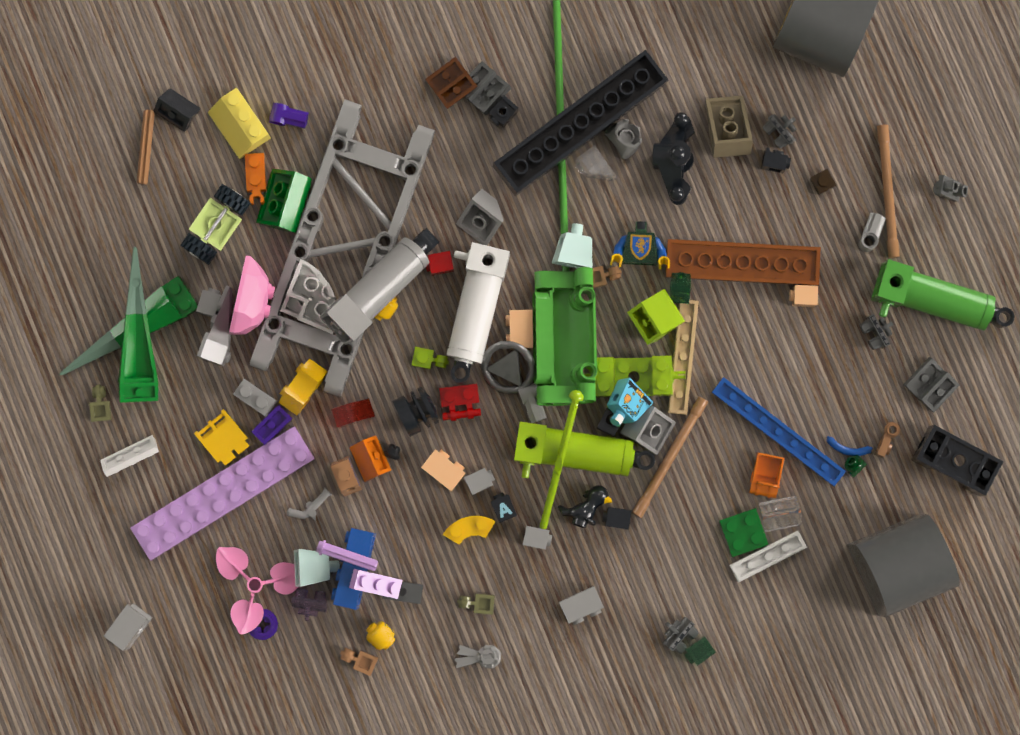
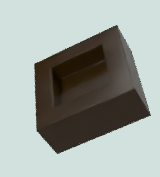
M828 169L810 178L819 195L836 186Z

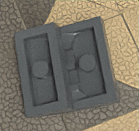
M481 61L469 74L478 87L467 94L465 98L484 115H487L512 88L494 70Z
M931 357L903 384L933 413L960 386Z

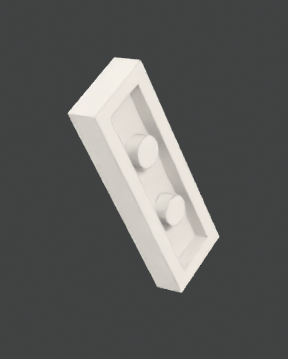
M151 435L101 459L103 472L108 477L154 455L159 450L155 438Z

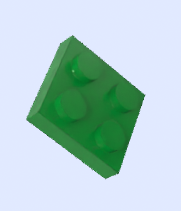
M756 508L719 520L731 557L769 545Z

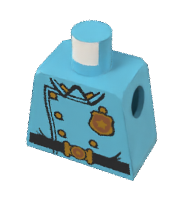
M631 378L617 381L607 403V407L614 413L610 422L615 426H620L621 423L626 424L637 421L653 404V401Z

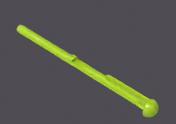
M573 390L569 394L572 403L569 408L539 526L541 529H547L578 403L584 399L582 392L579 390Z

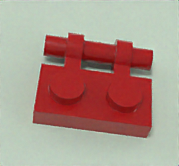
M477 384L439 388L441 407H449L450 412L442 413L443 421L451 420L452 422L460 418L474 419L476 416H481L480 408L473 409L472 404L480 403ZM466 405L467 410L456 411L455 406Z

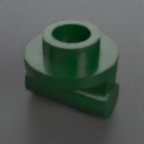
M859 455L849 457L844 466L849 475L854 478L867 463Z

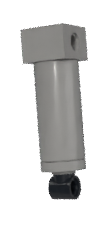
M427 228L420 232L413 241L404 237L345 295L338 298L327 308L319 318L345 345L355 341L373 323L371 320L429 264L426 254L440 241Z

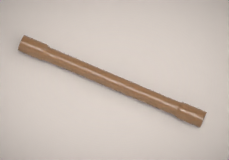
M878 125L877 133L880 145L888 258H898L900 254L896 231L889 149V126Z
M698 396L690 410L689 416L658 470L633 509L632 513L640 518L643 517L650 505L651 499L694 424L707 406V400Z

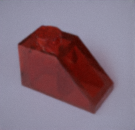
M369 398L331 409L336 426L339 429L375 417Z

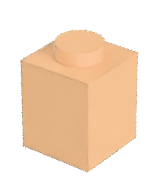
M793 286V290L789 291V301H792V306L816 307L818 305V286Z

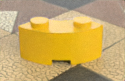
M310 358L305 364L301 363L295 371L297 375L289 386L285 385L280 392L282 397L278 403L295 415H298L306 406L310 397L318 389L328 373L326 369Z
M483 516L461 518L451 524L443 535L460 545L464 539L470 536L479 535L486 538L496 521Z

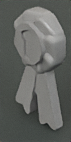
M459 645L460 650L457 654L468 657L455 659L457 662L456 668L478 662L484 668H494L500 663L501 652L494 645H485L479 651Z

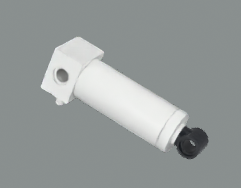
M472 242L468 253L455 251L454 258L466 261L467 272L446 356L454 358L455 362L451 369V377L458 384L466 383L469 380L470 369L473 363L482 364L502 281L504 282L510 251ZM487 258L493 260V263L489 266L483 264V261ZM457 369H464L466 371L464 378H456L455 372Z

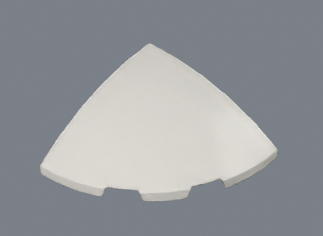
M300 259L280 311L296 317L299 321L333 334V331L319 318L335 302L333 290L318 269Z

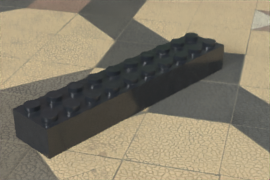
M644 50L496 160L492 167L516 197L666 85L668 78L649 53Z

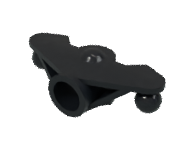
M683 112L675 115L674 122L660 143H654L653 169L660 170L669 198L674 205L685 203L692 189L683 178L684 173L690 170L694 163L693 154L686 141L695 131L689 116Z

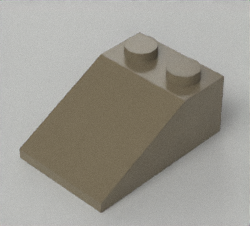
M743 95L705 99L713 158L750 155L753 139Z

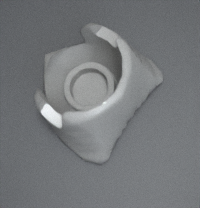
M628 119L619 121L605 132V135L612 141L622 159L630 158L638 150L642 142L640 127L629 124Z

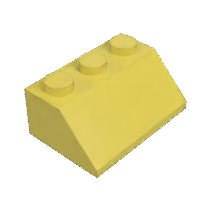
M237 87L221 97L208 111V114L239 159L271 139Z

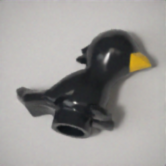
M596 485L590 490L585 491L583 497L587 498L586 501L572 508H566L562 505L558 506L562 516L573 518L571 524L586 528L587 524L596 525L593 517L599 506L613 502L609 497L607 489L601 485Z

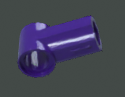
M273 103L269 122L280 126H285L286 124L305 129L309 113L289 108V106L281 103Z

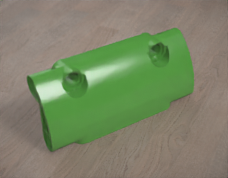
M580 267L574 272L536 271L534 272L535 292L532 298L533 358L536 365L534 383L536 384L537 405H571L572 399L569 398V394L573 390L581 391L584 396L583 401H579L578 404L596 402V295L593 290V268ZM581 294H586L589 297V301H584ZM583 369L590 371V377H586L583 374Z

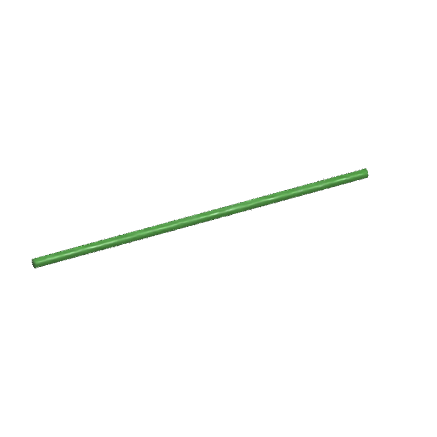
M553 0L556 113L558 115L564 111L560 0ZM566 159L558 165L561 234L568 232ZM562 266V271H569V267Z

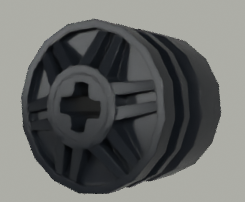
M422 387L417 388L421 396L419 398H416L413 391L410 392L411 402H408L404 396L392 401L410 437L421 432L419 423L422 421L428 428L431 427L427 420L430 417L435 424L439 423L437 410L430 396Z

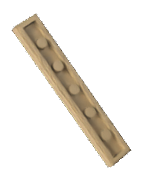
M679 299L678 310L685 322L676 327L672 367L674 371H686V379H674L673 396H669L668 413L687 415L699 301Z

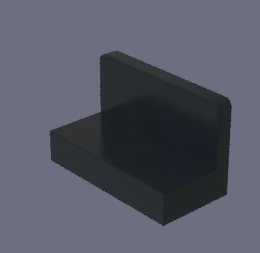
M168 89L158 98L153 111L185 132L189 128L192 118L200 112L201 108L174 90Z

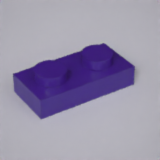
M278 405L251 432L266 445L293 418Z

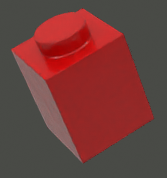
M450 251L428 255L429 264L426 266L427 272L431 271L432 276L454 272Z

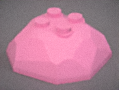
M246 256L229 330L231 335H245L258 327L264 318L269 317L271 306L267 304L268 299L272 300L275 287L271 286L272 284L269 283L264 270L251 256Z

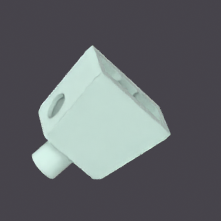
M573 223L571 233L561 234L552 264L576 269L580 267L592 268V238L582 235V224Z
M294 550L295 587L330 580V572H337L340 569L339 561H329V556L319 555L318 552L312 550Z

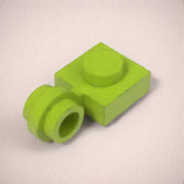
M415 347L412 366L431 370L432 362H434L436 367L446 368L449 365L448 357L443 355H437V358H433L434 350Z

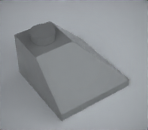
M481 189L471 199L456 225L482 245L487 246L504 220L497 200Z
M651 406L637 421L626 423L620 433L648 451L658 455L676 422L657 408Z

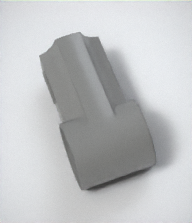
M871 212L869 214L862 236L858 242V246L863 252H871L878 244V239L886 219L880 214ZM864 238L871 239L873 245L867 246L864 243Z
M532 383L526 388L518 389L531 423L546 419L543 406L537 405L536 384Z

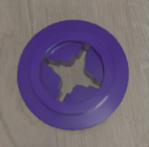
M263 609L264 622L271 623V625L265 626L264 633L261 627L257 626L249 632L252 637L258 640H266L276 633L278 621L276 615L270 610Z

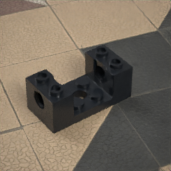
M936 425L928 426L911 459L927 469H934L963 484L962 488L977 496L987 495L1004 462ZM957 455H961L964 458L962 466H958L954 462Z

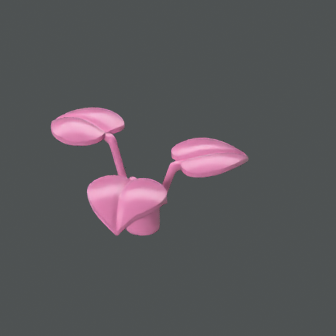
M219 547L217 549L216 564L220 574L226 579L234 580L240 573L248 581L247 588L251 592L249 602L242 599L234 603L231 608V619L239 634H246L252 631L262 621L264 615L263 607L259 603H253L254 594L260 592L264 584L274 583V589L278 593L285 595L293 593L298 588L295 587V569L292 563L282 562L274 565L270 570V575L273 579L261 581L260 578H250L243 572L248 566V556L242 549L236 547Z

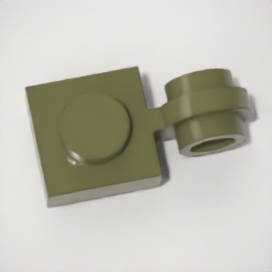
M99 384L92 387V396L97 399V402L89 403L91 422L112 420L110 401H102V398L106 397L105 386Z
M475 593V601H472L470 596H460L457 599L459 608H470V605H474L473 613L493 615L495 595Z

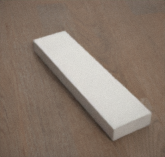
M797 530L729 566L739 583L804 550L807 546Z

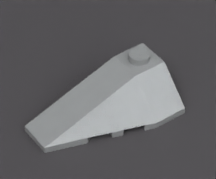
M227 285L217 305L218 315L215 314L210 321L211 331L205 333L197 354L198 357L224 366L225 363L228 364L232 354L229 352L231 345L229 330L232 312V288Z

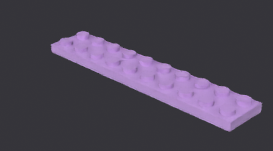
M294 426L130 529L149 560L152 561L315 460Z

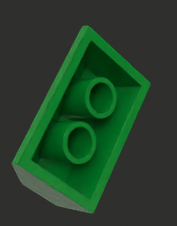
M272 169L266 187L267 191L264 194L265 203L261 204L256 223L296 233L312 178L296 171Z

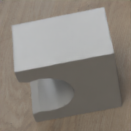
M134 603L131 606L127 604L104 637L122 651L128 650L153 617Z

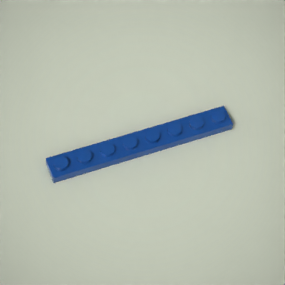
M723 377L711 392L833 487H835L846 472Z

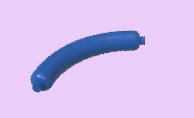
M826 437L827 443L833 449L845 455L862 456L871 453L873 447L870 446L848 448L838 443L833 437Z

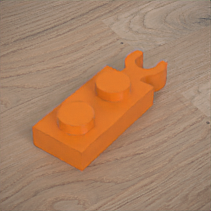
M264 153L245 154L247 193L252 192L249 198L250 203L254 205V199L260 198V202L263 205L265 199L261 192L267 191Z

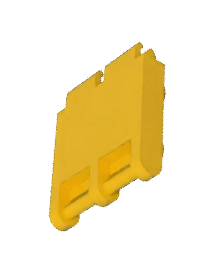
M223 409L220 415L212 421L209 420L207 422L208 425L194 434L218 463L222 461L224 465H227L236 458L233 454L234 450L240 454L249 447V444L246 442L248 437ZM223 416H225V418H224L223 420H221L217 425H215V423H216L218 420H220ZM210 427L212 428V429H210L206 434H204L203 436H201V434H203V433H204L206 430H208Z

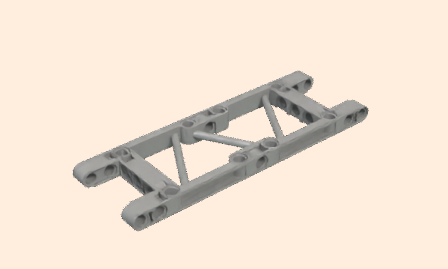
M346 99L341 107L270 304L269 317L265 318L250 360V366L267 371L269 365L274 360L281 338L333 355L325 378L324 392L341 397L364 332L355 341L346 344L352 347V351L350 354L344 355L342 348L345 344L338 336L279 316L287 291L300 259L307 262L310 257L372 246L362 275L363 278L395 246L435 134V130L418 125L416 131L413 132L405 157L353 140L360 120L362 105ZM342 142L344 147L341 150L334 149L335 143ZM336 157L346 160L351 159L361 163L363 166L369 165L379 169L380 172L386 171L395 174L400 179L406 180L392 222ZM410 166L416 169L413 175H408L405 172ZM333 167L383 223L388 232H380L376 238L314 249L313 243L317 232H320L324 219L318 207ZM311 213L318 214V219L314 222L308 219ZM383 238L390 239V244L386 247L380 245V241ZM298 249H305L303 257H296ZM278 320L280 323L279 327L275 330L271 329V321Z

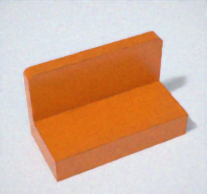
M376 435L350 447L364 482L391 471Z

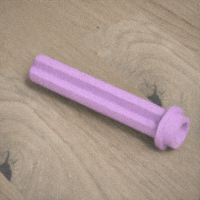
M326 540L319 541L316 552L319 555L324 554L371 571H375L377 568V560L328 544Z

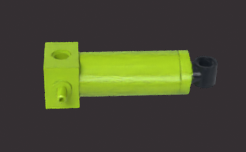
M527 422L519 423L514 461L523 464L522 478H529L531 465L546 464L555 466L564 430L547 428V425ZM571 431L563 467L628 477L630 468H638L643 471L651 469L655 464V457L649 451H635L633 449V440ZM533 439L536 445L534 448L529 449L525 446V441ZM646 455L649 457L650 463L648 466L641 465V456Z

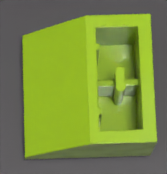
M665 289L627 312L647 345L658 341L685 322Z

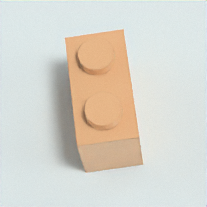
M509 310L510 315H506V326H510V334H506V341H513L521 344L528 350H533V310Z
M435 449L421 468L452 492L466 473L463 471L465 467L457 461L453 464L448 460L450 456L442 449L438 452Z

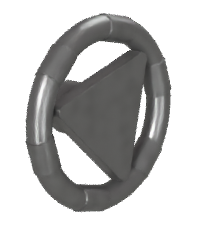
M500 341L491 345L484 353L481 364L483 376L488 384L497 391L507 394L519 393L518 389L526 388L532 384L536 374L533 356L528 349L519 343ZM498 349H515L488 367L491 356ZM518 351L523 355L529 366V372L523 383ZM490 372L518 386H503L496 382Z

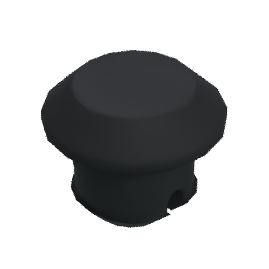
M390 444L388 450L384 451L385 456L394 460L400 459L398 456L400 447L396 446L394 449L395 445Z

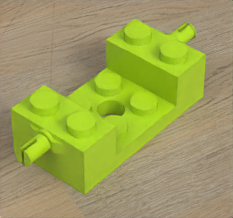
M652 356L646 358L599 357L597 358V375L595 376L596 398L611 397L617 381L628 378L631 372L639 374L640 378L635 383L647 396H673L674 379H686V371L673 370L672 356ZM589 373L584 375L586 377H590L591 374Z

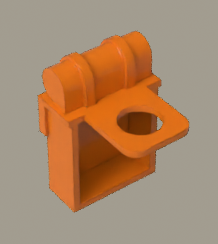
M758 452L754 470L751 474L749 493L776 499L778 489L780 488L779 484L785 458Z

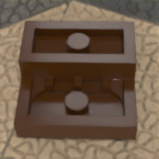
M456 57L425 79L447 109L478 87Z

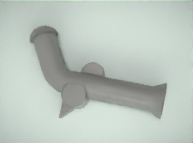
M324 487L323 492L313 502L309 501L306 503L307 509L305 511L289 508L287 516L300 519L310 516L316 521V509L332 493Z

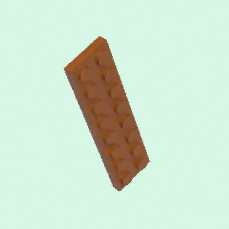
M668 239L667 257L670 260V268L668 269L666 265L665 278L819 286L821 247Z

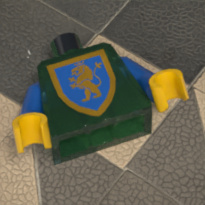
M643 221L636 222L635 232H628L627 235L620 238L614 247L610 261L611 266L613 262H618L619 267L622 264L658 265V268L661 270V265L665 264L668 266V269L670 268V260L667 257L666 249L661 240L655 237V233H647V222Z

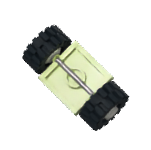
M221 184L214 195L224 206L210 198L189 228L190 231L201 239L199 240L188 233L180 245L194 257L208 265L217 254V251L208 246L207 243L221 251L242 220L232 213L230 209L242 216L251 204L239 193L224 184Z

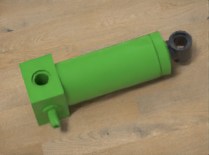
M890 259L881 264L871 297L872 301L882 303L879 313L881 317H887L890 306L895 308L905 306L983 331L989 323H992L997 328H1004L1011 325L1014 321L1015 315L1011 309L995 307V296L914 272V267ZM890 280L894 282L895 287L891 286ZM1000 313L1006 315L1007 320L1005 323L1000 321Z

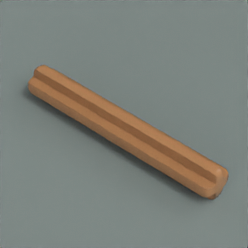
M144 110L137 173V183L141 185L148 183L155 114L153 110Z

